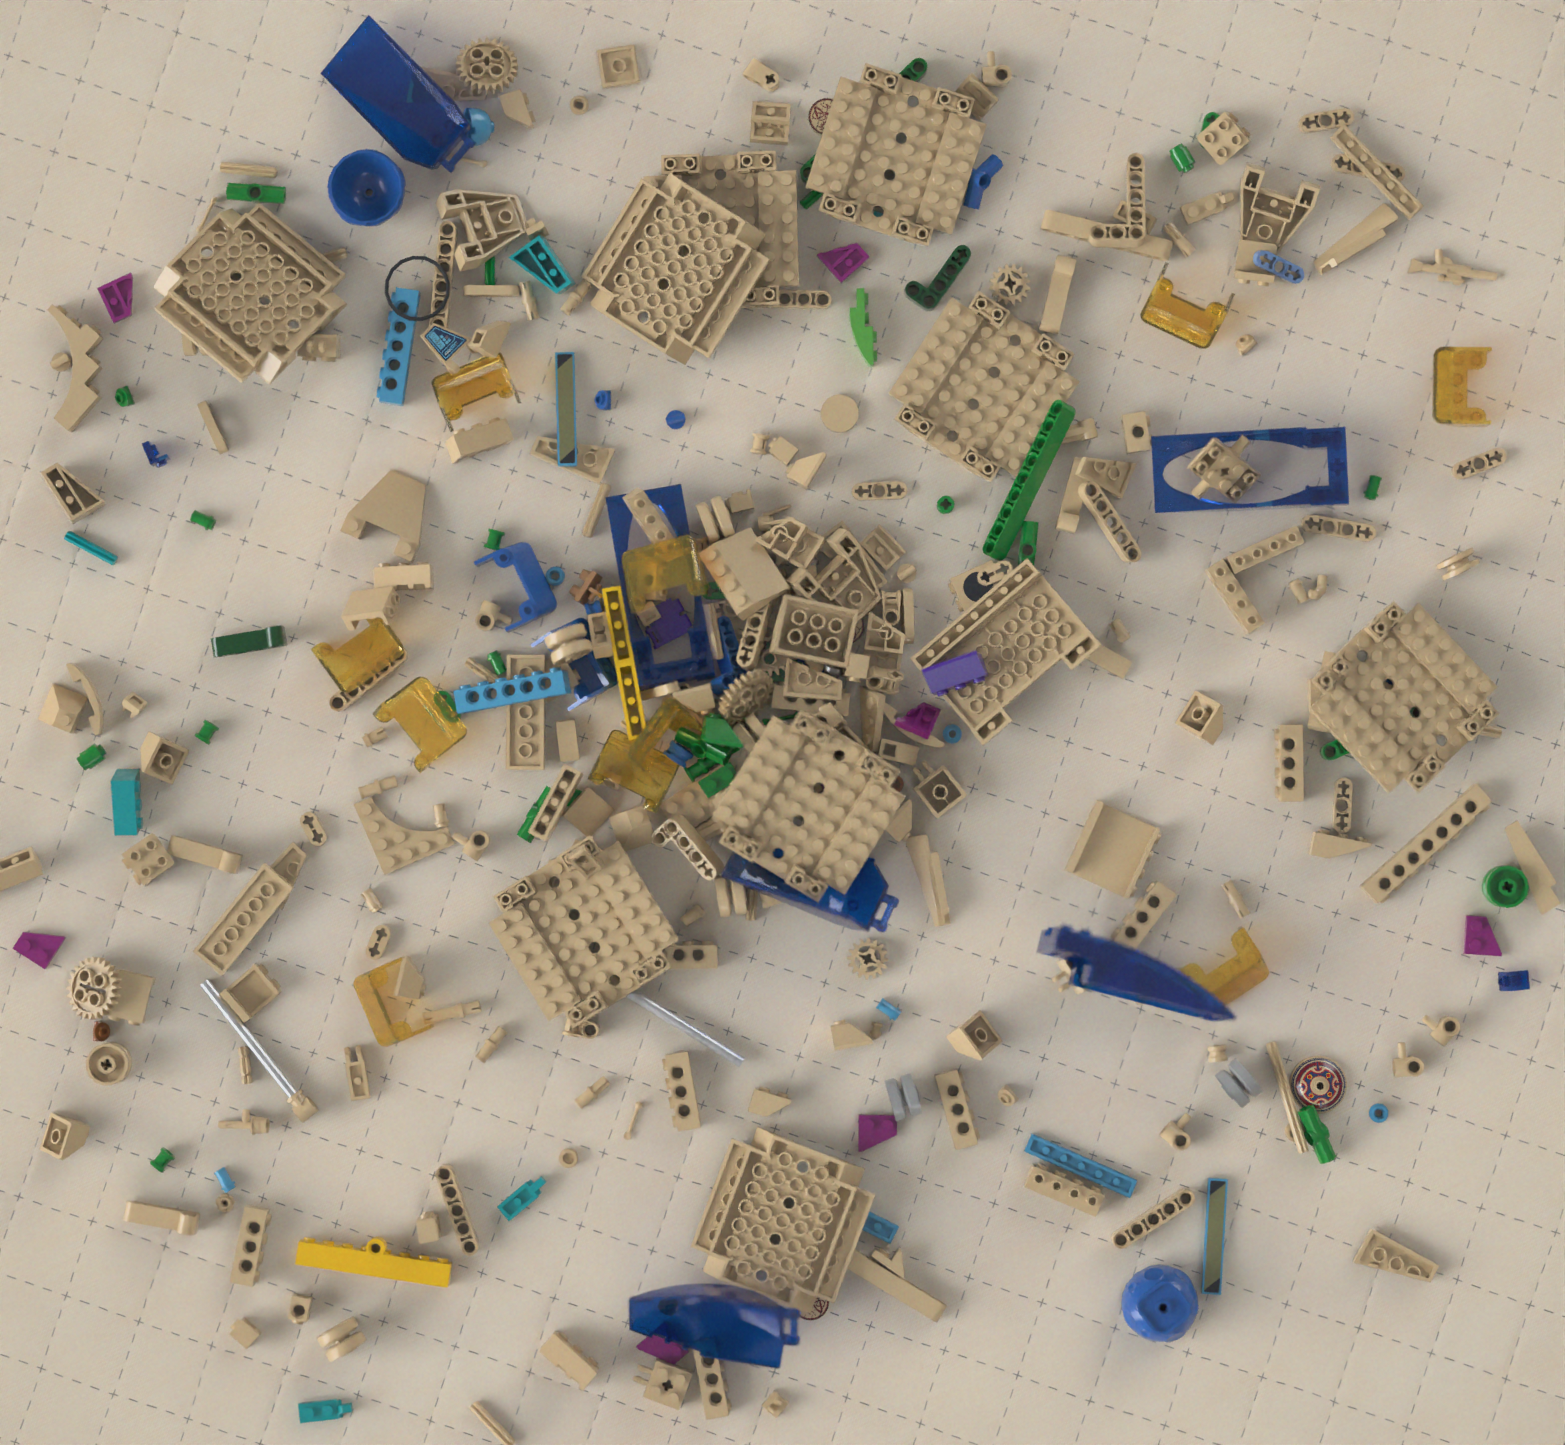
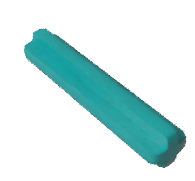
M68 531L64 537L66 541L111 565H114L118 559L111 552L71 531Z

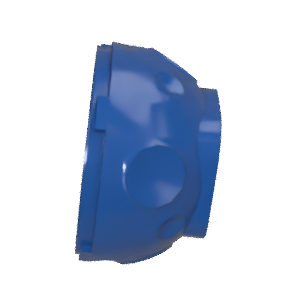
M365 149L357 150L344 156L336 164L329 176L327 188L329 199L335 211L344 221L356 226L371 227L385 223L399 212L403 204L406 182L402 170L387 155L377 150ZM368 190L373 191V194L371 196L366 195V192Z
M1158 1264L1149 1266L1135 1273L1126 1284L1122 1292L1121 1301L1123 1316L1128 1326L1142 1338L1156 1342H1173L1185 1335L1197 1316V1292L1191 1279L1183 1271L1169 1265ZM1161 1304L1166 1305V1309L1163 1311L1160 1310Z

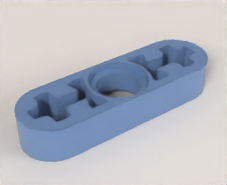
M1258 250L1255 252L1253 262L1257 267L1290 283L1297 284L1304 279V271L1301 267L1269 251ZM1260 256H1264L1265 259L1270 260V263L1262 262V260L1259 259ZM1278 261L1283 264L1280 272H1276L1274 268ZM1289 270L1296 272V274H1298L1297 278L1287 273V271Z

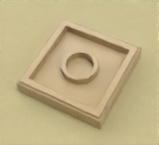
M634 44L597 50L602 89L640 83Z

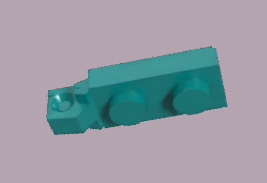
M541 1176L535 1182L531 1179L528 1182L526 1181L501 1202L497 1208L508 1221L512 1220L542 1193L539 1188L546 1183L545 1179Z
M337 1399L298 1403L300 1423L342 1418L343 1413L353 1411L352 1403L342 1404V1401Z

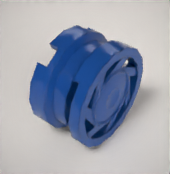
M672 740L669 743L670 747L664 750L663 753L672 761L685 768L688 759H692L694 755L684 746Z

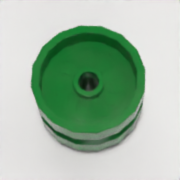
M1496 866L1486 873L1482 881L1483 895L1494 906L1503 908L1516 907L1524 901L1528 894V880L1524 873L1516 867ZM1504 883L1507 884L1506 890H1503L1502 886H1505Z

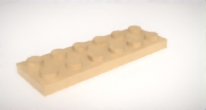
M507 655V680L514 679L513 676L525 674V677L532 676L531 672L543 671V674L546 673V655ZM529 682L527 684V689L529 692H531L533 689L532 682ZM511 685L509 688V693L511 695L515 693V687L513 685ZM546 698L506 706V770H545Z
M264 863L193 952L223 976L295 887Z

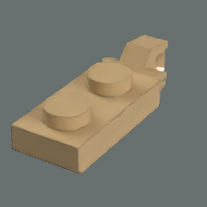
M1221 192L1213 193L1180 207L1186 224L1190 225L1222 212L1223 209L1227 208L1226 203L1233 201L1234 196L1232 192L1224 195Z

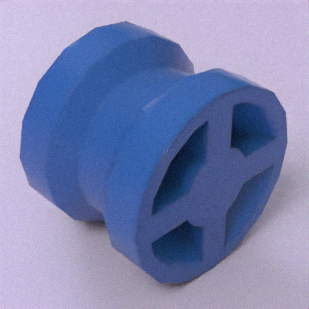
M596 600L593 604H584L587 615L603 612L599 600Z

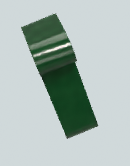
M965 245L957 246L928 288L917 281H911L905 287V296L925 311L934 310L968 263L971 256L970 249ZM965 251V257L961 258L959 264L955 262L959 256L958 252ZM948 266L955 267L956 273L954 275L946 273ZM943 282L945 289L942 291L937 290L935 283ZM915 286L919 292L917 295H911L908 292V288ZM931 297L934 300V304L926 306L924 299Z
M279 625L262 630L211 638L213 656L216 658L287 646L285 627Z

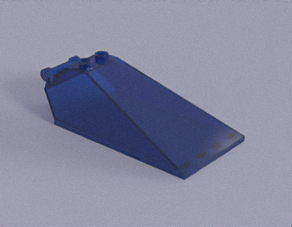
M369 15L320 73L406 161L431 170L438 169L442 165L452 173L455 170V165L466 152L476 145V142L467 135L471 130V126L455 101ZM461 140H463L465 143L460 147V149L448 162L446 158L461 142Z
M776 848L773 851L775 858H781L784 854L781 848ZM734 851L721 874V877L852 930L869 932L871 927H874L879 932H886L891 914L899 904L897 897L887 894L889 885L875 863V859L870 857L866 859L845 895L828 885L819 902L785 883L784 879L758 863L750 862ZM882 903H887L881 920L876 919Z

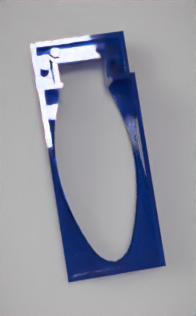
M1297 427L1151 436L1155 513L1249 511L1349 505L1345 427L1316 429ZM1241 435H1244L1249 440L1284 443L1305 450L1327 449L1329 486L1309 487L1307 485L1305 490L1277 500L1235 504L1203 498L1198 500L1193 495L1171 487L1165 481L1163 472L1164 468L1171 461L1192 451L1204 448L1213 438H1218L1221 442L1226 443L1237 441Z
M681 484L644 490L649 500L664 513L681 544L689 566L694 592L693 628L688 629L692 657L655 664L650 639L648 636H644L631 602L628 585L627 555L633 514L622 498L627 494L605 497L640 692L676 681L680 683L716 678Z
M1061 924V927H1048V930H1041L1036 953L1073 962L1068 985L1212 1022L1234 1021L1236 1019V1015L1201 985L1175 968L1146 953L1118 942L1091 935L1092 932L1080 929V932L1072 930L1073 927Z

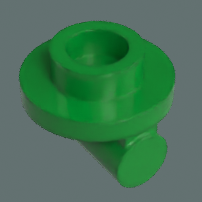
M128 386L117 389L115 400L121 407L135 404Z

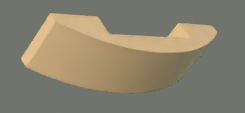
M68 663L66 666L73 682L81 681L95 714L88 717L94 734L99 736L103 732L104 722L99 695L88 676L73 663Z
M885 702L884 714L894 726L896 721L894 716L898 711ZM894 726L902 734L920 744L943 748L945 745L931 734L927 740Z

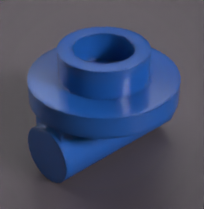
M600 390L596 394L595 404L598 409L611 410L610 390Z
M679 410L669 412L665 418L667 425L672 429L682 428L686 420L684 413Z

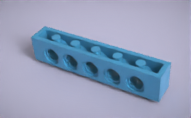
M396 287V292H392L391 301L398 310L401 305H408L409 309L404 314L410 317H417L421 293L418 290ZM393 310L389 311L388 322H391L390 330H386L385 341H388L387 349H383L382 360H385L384 368L381 367L379 379H382L381 387L378 386L376 397L379 398L380 403L404 406L416 321L407 320L397 315ZM399 323H404L406 329L401 333L397 332L396 326ZM396 342H401L403 348L400 351H394L393 345ZM393 361H399L400 367L397 370H391L390 364ZM396 380V388L388 389V382Z
M561 667L549 669L550 672L544 674L543 671L531 672L532 676L525 677V674L513 676L514 679L507 680V678L495 679L496 683L489 684L488 681L478 682L476 687H471L470 684L459 686L460 690L453 691L457 714L570 694L571 687L568 670H561ZM548 678L551 680L549 688L545 686V681ZM529 682H532L533 689L531 692H529L527 689V684ZM511 685L515 687V693L513 695L509 693V688ZM496 689L497 696L493 699L491 691ZM475 692H477L479 695V699L477 702L473 700V695Z

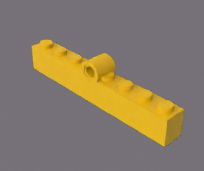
M620 585L603 588L602 594L628 739L630 742L648 739L622 587Z
M304 1237V1240L298 1241L295 1260L296 1265L448 1288L453 1263L448 1262L449 1259L437 1257V1260L429 1259L430 1256L419 1254L418 1257H413L408 1252L393 1254L391 1253L392 1250L387 1249V1243L382 1237H373L366 1246H361V1248H355L350 1243L335 1245L334 1241L323 1240L322 1243L316 1242L315 1238ZM373 1244H379L380 1251H375Z

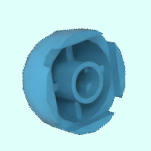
M465 108L462 115V120H466L465 127L462 126L464 144L467 146H479L486 143L491 133L494 132V122L490 120L489 115L482 109Z

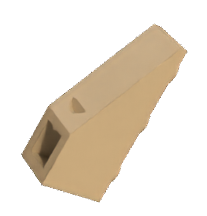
M1318 829V832L1312 833L1308 855L1330 859L1371 847L1372 844L1367 843L1365 838L1356 837V840L1348 839L1349 835L1337 833V836L1329 835L1330 831Z

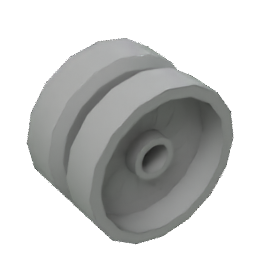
M1235 1058L1228 1064V1068L1234 1076H1231L1226 1070L1222 1069L1215 1077L1228 1096L1243 1108L1249 1103V1098L1244 1090L1253 1097L1258 1096L1263 1090L1244 1066Z
M911 1073L901 1076V1089H899L896 1079L885 1080L896 1121L906 1119L907 1115L904 1106H908L912 1116L922 1114L919 1104L921 1102L917 1087L913 1083Z

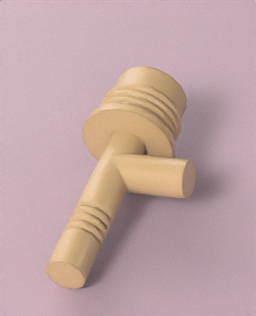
M243 1109L242 1121H219L218 1127L222 1129H250L251 1134L255 1135L268 1133L270 1121L269 1118L252 1116L250 1120V1110Z

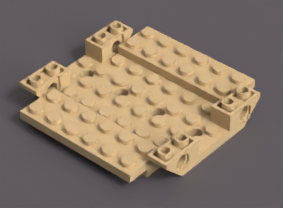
M865 63L859 82L844 77L839 79L805 188L823 193L818 211L906 242L929 246L933 230L952 235L987 124L969 118L975 101L974 98L941 87L936 89L903 78L901 74ZM913 96L918 99L916 107L908 105L907 100L909 97ZM899 133L906 135L907 140L903 144L896 141V135ZM886 170H892L895 173L893 180H887L884 177ZM879 206L883 209L881 217L873 215L874 207Z
M776 151L737 152V155L700 156V154L661 155L662 176H643L644 180L660 189L669 173H671L703 195L766 233L756 251L769 258L770 262L741 308H764L780 305L779 288L799 286L797 171H776ZM719 170L726 172V177L723 180L716 179V173ZM702 213L700 215V222L705 224L709 221V215ZM682 246L679 250L682 257L687 256L689 248ZM662 279L659 283V287L662 290L667 289L669 286L667 279Z
M669 173L660 189L641 178L582 275V278L599 289L590 305L684 365L687 364L695 350L707 358H711L770 262L769 258L756 251L766 233L722 207L671 173ZM702 213L709 215V221L705 224L700 222V215ZM682 246L689 248V253L685 257H682L679 253ZM662 279H667L669 282V286L665 290L659 287ZM642 312H647L649 315L645 323L639 320V315Z
M258 203L249 213H245L243 216L231 208L218 213L166 265L154 286L164 296L155 306V311L241 383L256 369L255 373L270 385L296 358L295 352L318 329L322 332L347 306L345 301L334 292H331L346 277V274L261 203ZM205 249L213 252L209 257H205L201 253ZM234 273L241 275V279L238 281H234L230 277ZM263 297L270 299V303L267 305H262L259 301ZM295 321L299 324V327L291 329L288 326L289 323Z
M978 291L968 308L957 300L950 299L888 394L904 404L894 420L962 467L991 483L1000 468L1015 478L1017 477L1051 405L1056 400L1066 403L1080 381L1063 371L1075 355L1073 352L1044 333L1041 335L1012 316L1009 310ZM1012 336L1020 338L1021 342L1018 346L1011 345L1010 338ZM997 368L1000 372L999 376L992 378L989 375V369ZM971 399L978 401L979 406L975 410H971L968 407V401ZM950 431H954L958 435L957 440L954 442L947 439V433Z
M1394 601L1390 603L1339 650L1312 679L1313 683L1323 694L1309 710L1387 793H1390L1404 778L1419 793L1446 767L1445 764L1468 741L1473 740L1500 714L1488 700H1485L1497 688V685L1419 603L1408 613H1405ZM1359 651H1363L1366 654L1364 662L1359 661L1357 658ZM1386 679L1391 680L1393 683V687L1390 690H1387L1383 685ZM1412 707H1416L1419 710L1417 718H1413L1410 715ZM1439 735L1445 738L1443 746L1438 745L1436 742V738Z
M801 710L792 725L773 715L712 814L730 825L719 843L750 862L758 863L784 879L785 883L817 902L821 899L828 885L845 895L906 797L890 787L900 770L839 731ZM836 750L844 751L845 756L842 760L834 758ZM818 782L824 785V790L821 793L813 790V786ZM801 815L804 818V822L802 825H795L793 818ZM781 848L784 851L783 856L775 858L773 856L774 849Z
M591 835L558 855L559 857L534 873L521 878L494 895L493 897L503 914L489 922L490 927L547 1020L551 1021L560 1014L565 1013L573 1028L593 1018L672 967L663 950L680 940L620 842L617 841L605 850L600 851ZM584 843L591 855L602 867V869L588 878H585L568 860L569 853ZM554 876L560 880V884L556 888L550 885V879ZM573 909H577L580 912L578 920H572L570 917V912ZM593 942H597L600 945V950L597 953H593L590 950V945ZM612 975L620 977L619 985L613 986L610 983Z
M757 1127L751 1145L734 1138L731 1139L691 1247L708 1253L709 1256L703 1271L716 1279L786 1307L811 1313L816 1297L835 1303L876 1194L859 1188L865 1168L835 1156L823 1154L793 1142L794 1140ZM805 1161L808 1164L806 1172L798 1170L799 1162ZM790 1197L794 1200L795 1205L793 1208L785 1207L784 1200ZM772 1234H778L781 1237L779 1244L771 1243L770 1237ZM759 1270H764L767 1273L766 1280H758L756 1274Z

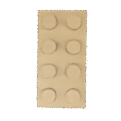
M720 764L661 803L659 806L666 817L669 819L675 814H681L695 828L713 816L712 814L716 806L712 800L715 799L716 794L707 798L698 782L723 765Z

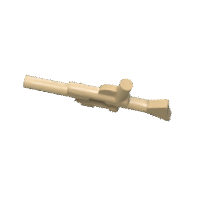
M1442 249L1435 250L1436 262H1434V265L1422 264L1413 258L1407 273H1413L1422 270L1446 274V277L1439 275L1438 281L1453 282V285L1459 286L1461 283H1465L1462 276L1488 280L1497 279V273L1471 270L1470 266L1454 265L1450 258L1443 257Z

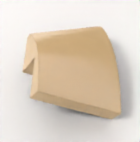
M791 516L755 539L756 542L781 558L805 570L809 568L826 540Z
M869 612L863 654L870 656L868 668L878 666L900 671L905 634L872 612Z

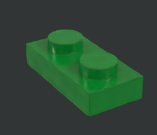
M731 762L700 780L698 784L707 798H710L729 786L737 772Z

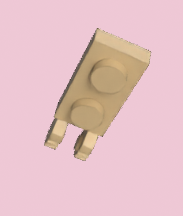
M361 1045L356 1046L358 1061L351 1062V1050L349 1047H345V1067L351 1101L369 1099L371 1095Z

